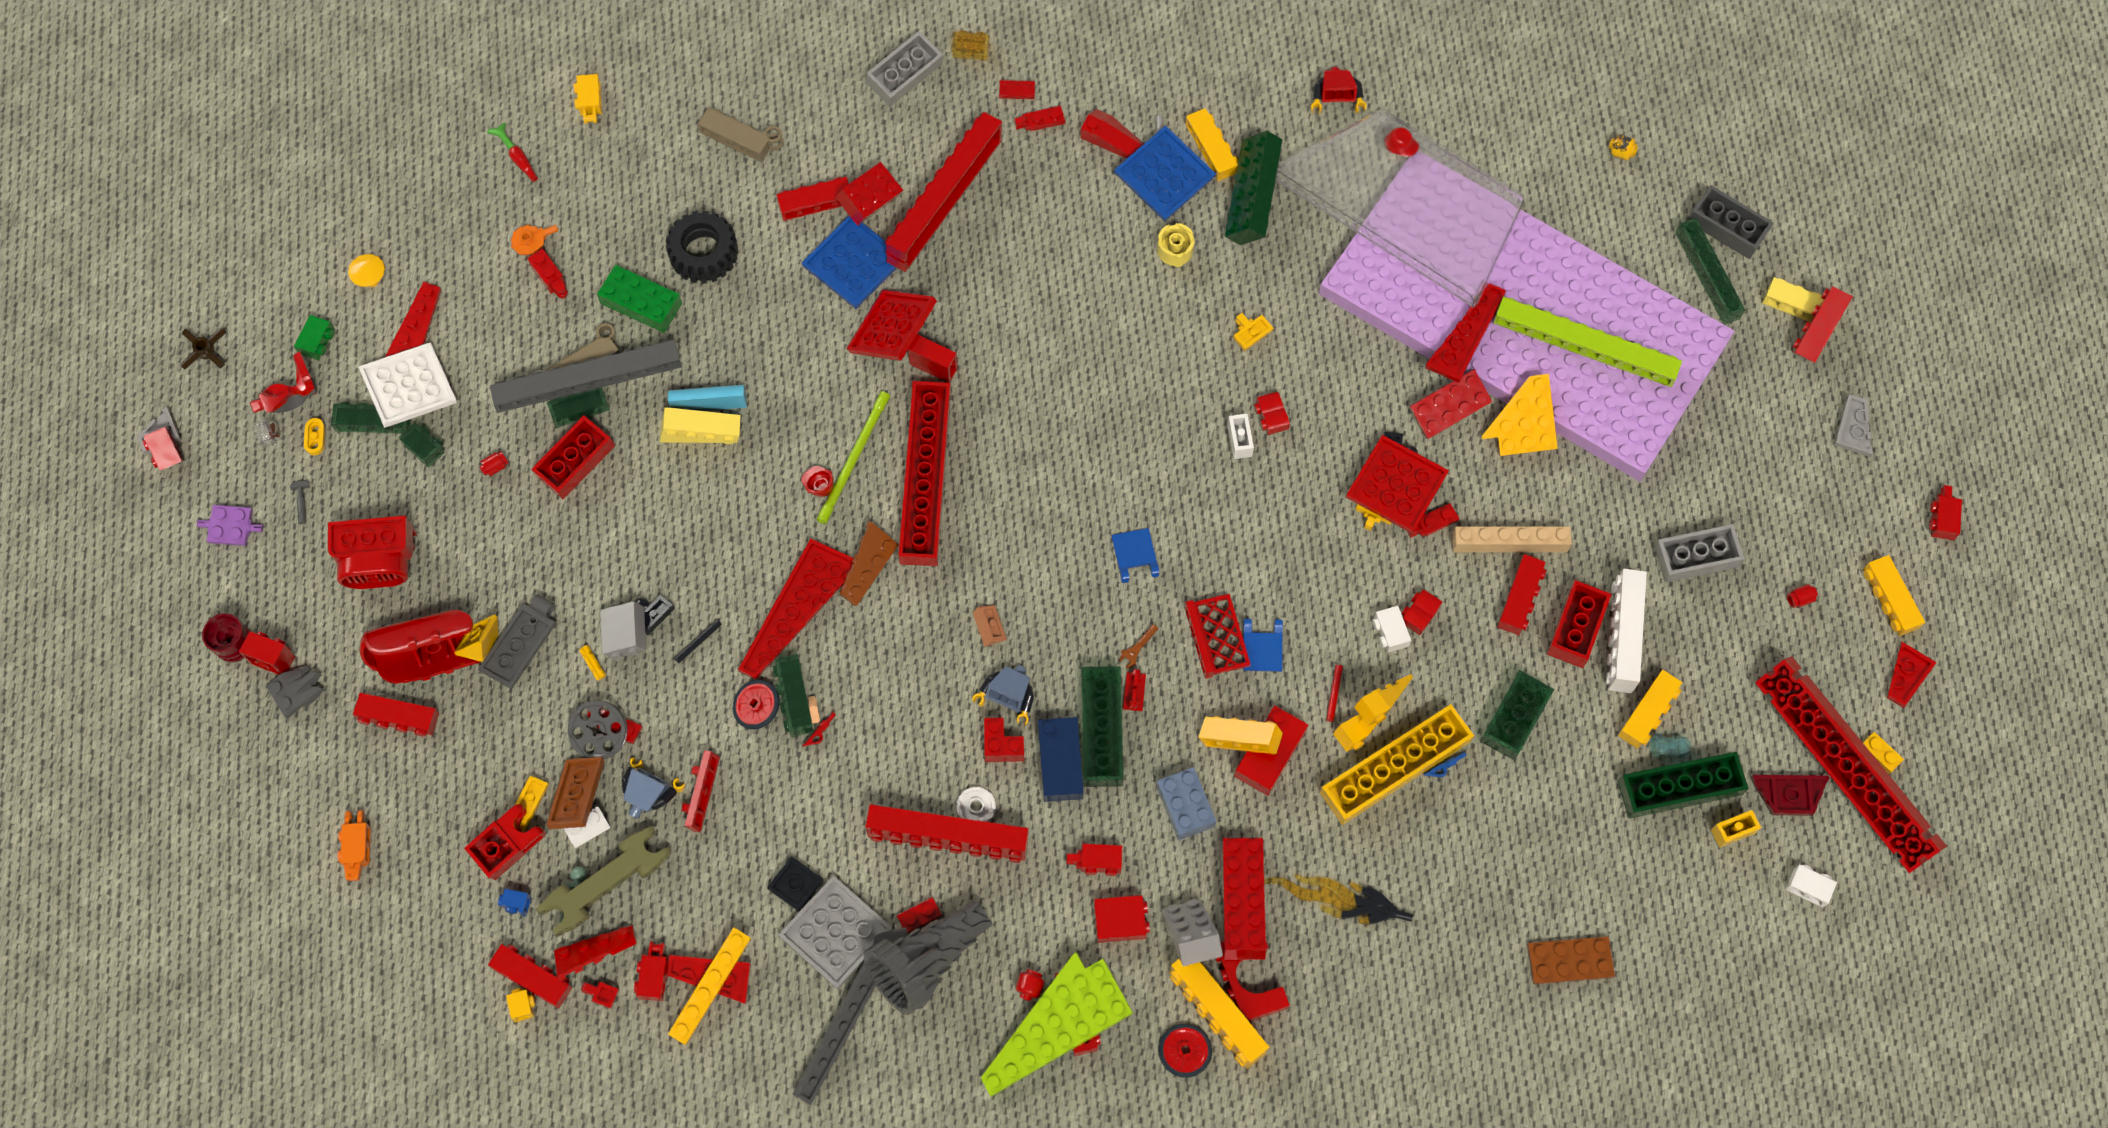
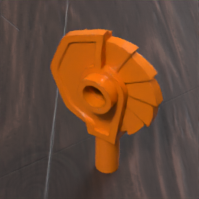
M556 224L546 229H538L530 225L520 226L516 232H513L511 238L512 245L510 246L520 255H533L544 246V240L547 239L546 236L558 232Z

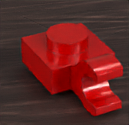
M584 982L581 988L583 993L593 996V1003L612 1009L619 993L618 988L599 982L598 987Z

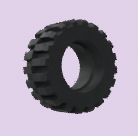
M694 211L691 215H683L681 220L677 219L674 222L675 227H670L669 235L666 236V250L674 271L677 274H681V278L685 280L690 278L692 283L701 281V284H707L708 280L715 282L718 281V277H725L727 275L726 271L730 272L733 269V263H736L738 254L737 240L731 224L727 223L724 217L719 218V214L714 212L709 214L708 211H702V213ZM709 237L719 242L716 250L704 257L691 256L685 252L687 246L697 238Z

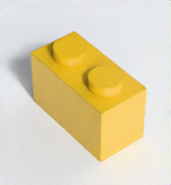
M1750 810L1716 824L1711 829V832L1719 848L1754 835L1761 829V826L1753 810Z

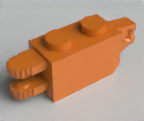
M358 810L357 823L352 824V812L346 811L342 831H339L338 835L339 842L341 843V850L338 851V861L344 866L345 879L347 881H359L362 867H366L370 863L371 827L365 823L364 810Z

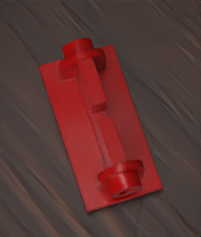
M1134 669L1133 673L1127 672L1123 710L1143 711L1146 674H1141V671L1138 669Z

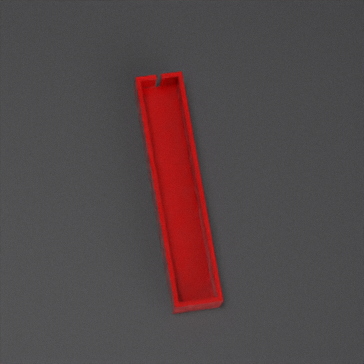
M983 112L980 117L975 119L973 127L966 131L962 142L957 143L953 154L946 158L942 169L939 168L933 181L928 182L924 193L917 197L913 208L908 209L904 220L897 224L893 235H889L886 239L887 263L906 273L1001 143V120L986 112Z

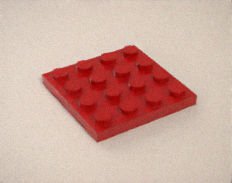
M882 290L846 349L852 354L901 361L927 317L932 312L937 300L933 296Z
M1382 435L1345 498L1413 534L1448 475L1449 470Z

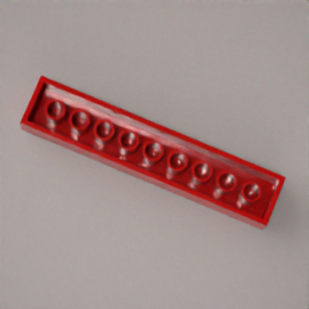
M913 381L898 555L901 565L938 566L951 400L950 383Z

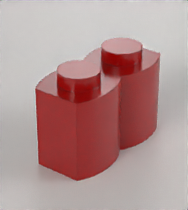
M1279 392L1257 397L1254 409L1256 414L1261 416L1260 425L1262 431L1266 430L1267 435L1289 430L1290 422Z
M1424 589L1421 593L1416 592L1411 600L1413 602L1410 608L1406 606L1401 614L1406 627L1418 635L1423 633L1443 601Z

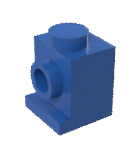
M504 889L503 894L499 896L498 906H502L505 912L517 914L518 911L523 917H526L532 897L528 893Z

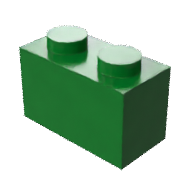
M309 315L294 344L296 351H300L303 356L319 361L321 355L323 356L326 352L329 340L334 337L335 329L331 322Z

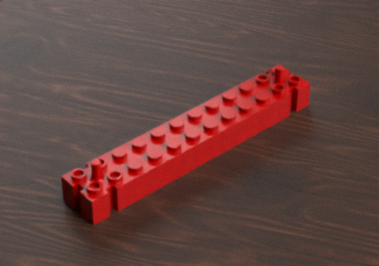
M1792 656L1782 660L1772 668L1773 671L1766 673L1755 682L1764 695L1770 693L1773 697L1770 701L1890 851L1893 854L1898 852L1902 856L1899 862L1908 873H1911L1947 847L1937 833L1932 836L1928 831L1931 825L1808 675L1802 676L1799 673V670L1802 668Z

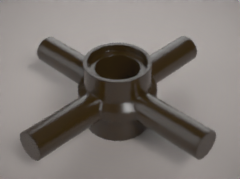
M221 327L209 339H206L205 337L197 338L188 329H184L182 335L192 343L193 353L179 365L185 370L194 361L201 358L203 360L210 359L216 366L222 368L225 363L214 354L213 345L227 333L226 330Z

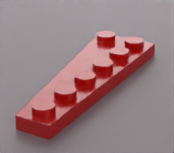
M426 282L422 283L385 357L424 345L441 294L440 287Z
M1489 283L1466 312L1463 319L1455 326L1452 333L1447 336L1445 342L1429 359L1425 369L1460 383L1506 294V290Z

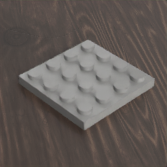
M833 875L778 936L838 990L864 962V953L866 949L873 945L874 936L893 930V928Z

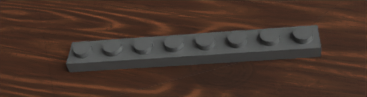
M865 962L792 1094L806 1104L811 1105L876 986L867 971Z

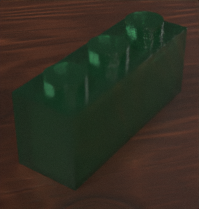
M602 387L547 401L556 428L577 422L583 416L588 418L610 410Z

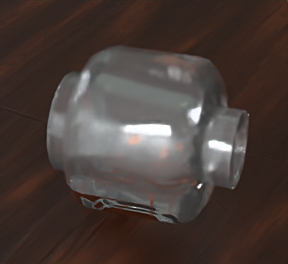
M267 418L257 420V424L252 427L256 444L262 445L263 448L276 445L280 438L276 422L268 421Z

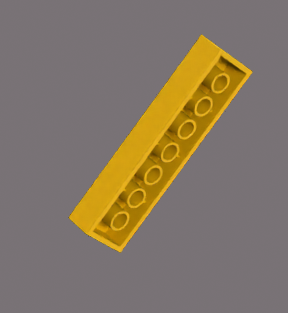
M1450 704L1321 788L1320 795L1339 822L1344 825L1471 743L1474 734Z

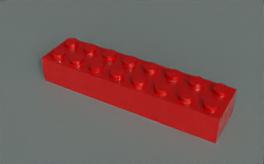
M871 804L869 805L865 826L867 836L875 842L889 840L891 844L895 845L909 843L914 848L929 846L934 851L948 849L950 850L949 852L954 854L968 852L969 855L974 857H981L982 854L988 855L990 859L1001 860L1002 857L1008 858L1010 862L1014 863L1026 860L1029 841V828Z

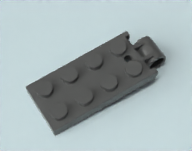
M537 594L532 599L530 607L522 604L485 660L479 666V672L512 690L557 624L555 620L548 618L555 608V603Z

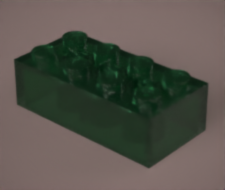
M1519 670L1480 742L1515 761L1555 689Z

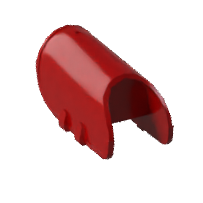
M449 610L367 630L361 637L359 653L363 662L370 669L378 671L384 681L395 684L422 679L426 681L430 680L433 676L443 673L447 675L454 673V670L480 663V661L458 656L454 653L464 635L473 629V619L469 614L461 610Z

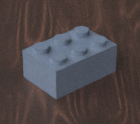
M1194 767L1157 781V791L1178 841L1215 827L1216 819Z

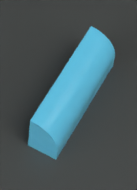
M745 385L669 390L668 403L670 408L696 411L747 408Z

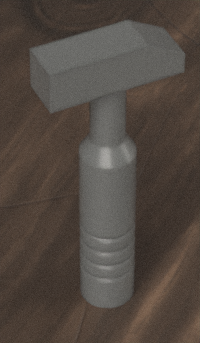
M309 480L294 482L290 485L291 490H298V524L306 523L303 489L310 488Z

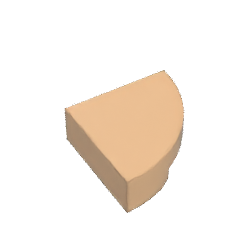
M815 696L808 697L812 724L819 723L817 699Z

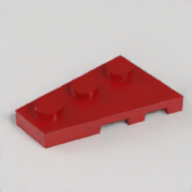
M1901 642L1887 699L1905 708L1937 662Z

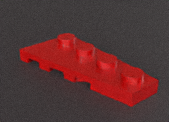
M633 926L623 927L555 949L554 956L559 982L566 979L565 975L573 971L577 974L583 971L584 966L592 962L597 964L606 955H615L637 944Z
M669 955L667 976L698 986L714 959ZM737 962L718 994L746 1004L751 963Z

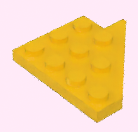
M1549 374L1529 376L1482 435V440L1498 438L1500 456L1558 449Z

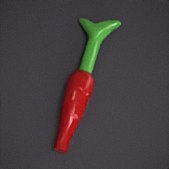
M506 123L499 125L498 128L488 129V134L501 138L509 149L508 155L511 160L532 182H536L538 177L534 173L525 153L520 147L515 146L505 132Z

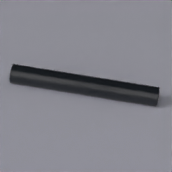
M716 619L676 655L674 660L679 664L722 624Z

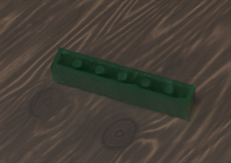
M1697 218L1680 223L1675 235L1720 320L1724 325L1740 320L1746 309Z

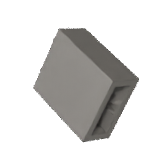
M633 601L600 610L603 655L610 657L612 660L622 659V656H635L639 652L646 651L644 606Z

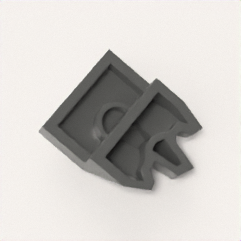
M303 666L280 674L267 685L284 717H291L301 707L309 706L320 696L324 689L321 686H316V682L322 674L317 671L309 673L310 667Z

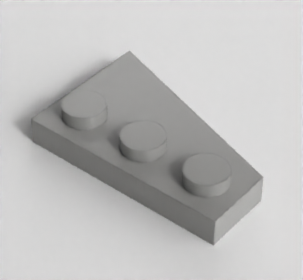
M1851 394L1847 396L1834 446L1871 457L1873 450L1870 443L1871 432H1869L1868 424L1869 411L1867 399Z

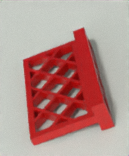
M1230 594L1193 602V600L1185 602L1184 609L1205 679L1211 678L1213 675L1251 666ZM1227 600L1228 608L1226 612L1216 607L1218 602ZM1205 605L1211 608L1207 616L1199 612V606ZM1213 610L1223 615L1219 623L1209 618ZM1225 617L1231 619L1234 623L1231 630L1221 625ZM1207 621L1216 626L1212 634L1204 630V625ZM1218 628L1228 633L1224 641L1214 636ZM1230 635L1238 638L1239 643L1236 647L1226 642ZM1212 639L1222 644L1217 652L1209 647ZM1223 646L1233 650L1230 658L1220 654ZM1237 652L1244 657L1245 662L1238 664L1232 661V658ZM1217 657L1227 662L1223 668L1216 669L1214 661Z

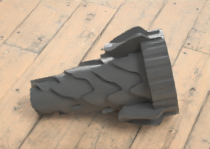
M973 900L951 916L932 921L922 929H915L908 935V930L905 927L882 932L874 936L873 945L866 949L864 953L867 971L885 999L895 1009L909 1015L916 1009H922L928 1003L940 982L938 977L951 968L950 964L956 961L965 949L978 941L976 937L990 928L992 921L988 919L986 912L979 903Z

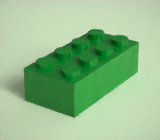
M617 265L613 267L597 293L600 304L662 333H665L682 305L680 294Z

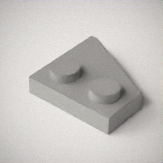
M167 407L162 410L163 413L156 421L153 419L148 424V427L137 435L140 447L145 455L151 453L150 450L147 451L142 442V440H145L143 436L168 426L174 441L181 440L170 410Z

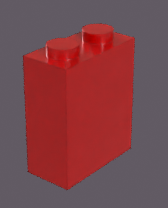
M917 334L908 349L910 365L950 383L958 369L957 353Z
M1143 895L1094 899L1097 943L1146 939V933H1150L1149 921H1145L1144 913H1148L1147 901H1143Z

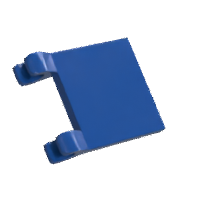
M1149 528L1111 535L1122 583L1129 582L1128 569L1149 565L1151 576H1159V566Z
M1244 619L1243 640L1251 666L1243 668V671L1282 672L1283 621L1281 619L1275 620L1274 633H1251L1252 620Z

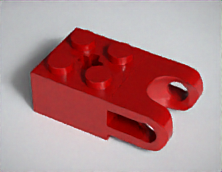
M522 804L514 805L464 847L466 852L490 879L497 880L546 835V832L541 827H533L525 833L521 832L520 821L527 812Z

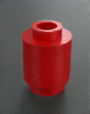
M499 451L481 460L480 463L482 465L479 468L484 476L489 475L492 477L505 469V466L509 463L504 454Z
M1806 584L1791 590L1787 594V601L1792 608H1800L1816 602L1818 592L1814 586Z

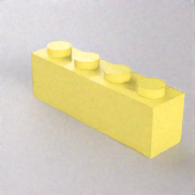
M1774 277L1762 303L1810 322L1813 318V315H1811L1816 305L1820 306L1823 299L1819 293L1810 292L1801 286H1795L1783 279Z

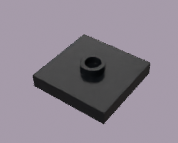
M791 856L769 884L767 890L797 912H800L824 880Z

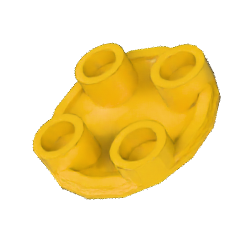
M373 254L360 255L349 265V278L358 286L375 287L384 275L385 265L378 256Z

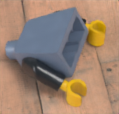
M1016 666L1015 670L1004 667L1002 671L988 675L979 689L980 693L973 696V702L975 703L977 698H982L979 706L982 707L985 704L984 696L986 694V698L1018 713L1022 710V713L1017 717V724L1019 718L1024 717L1026 719L1024 726L1028 724L1027 714L1030 712L1034 701L1033 688L1029 685L1030 678L1025 675L1026 669L1023 666Z
M634 757L630 759L631 767H628L621 779L624 800L632 804L628 814L634 818H639L643 810L650 812L660 809L669 803L677 795V792L680 793L685 789V783L681 787L676 786L679 782L678 778L673 781V787H670V783L643 770L642 760H640L639 764L634 765L636 762Z

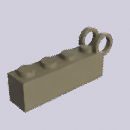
M708 108L698 122L701 134L759 162L763 161L769 150H778L784 143L782 131L777 126H770L764 132H759L752 126L744 125L736 118L728 117L717 109ZM771 130H776L779 133H773L767 136V133ZM781 141L778 146L773 147L769 145V143Z

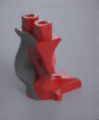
M300 351L293 356L296 366V385L293 387L284 384L269 386L258 394L259 399L249 402L253 413L264 410L266 413L288 412L301 406L309 396L316 394L311 376L308 373Z

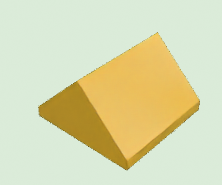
M494 614L473 624L472 631L464 635L454 653L458 656L483 662L499 635L498 617Z

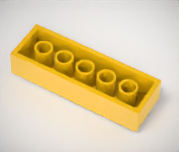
M1178 959L1171 965L1169 972L1171 976L1169 978L1176 987L1179 985L1184 992L1182 994L1189 1003L1192 1001L1197 1008L1195 1010L1202 1019L1205 1017L1208 1020L1210 1030L1215 1035L1219 1034L1221 1036L1223 1046L1228 1051L1232 1050L1236 1055L1234 1058L1241 1067L1245 1066L1249 1069L1267 1054L1270 1047L1200 962L1182 966L1180 959Z

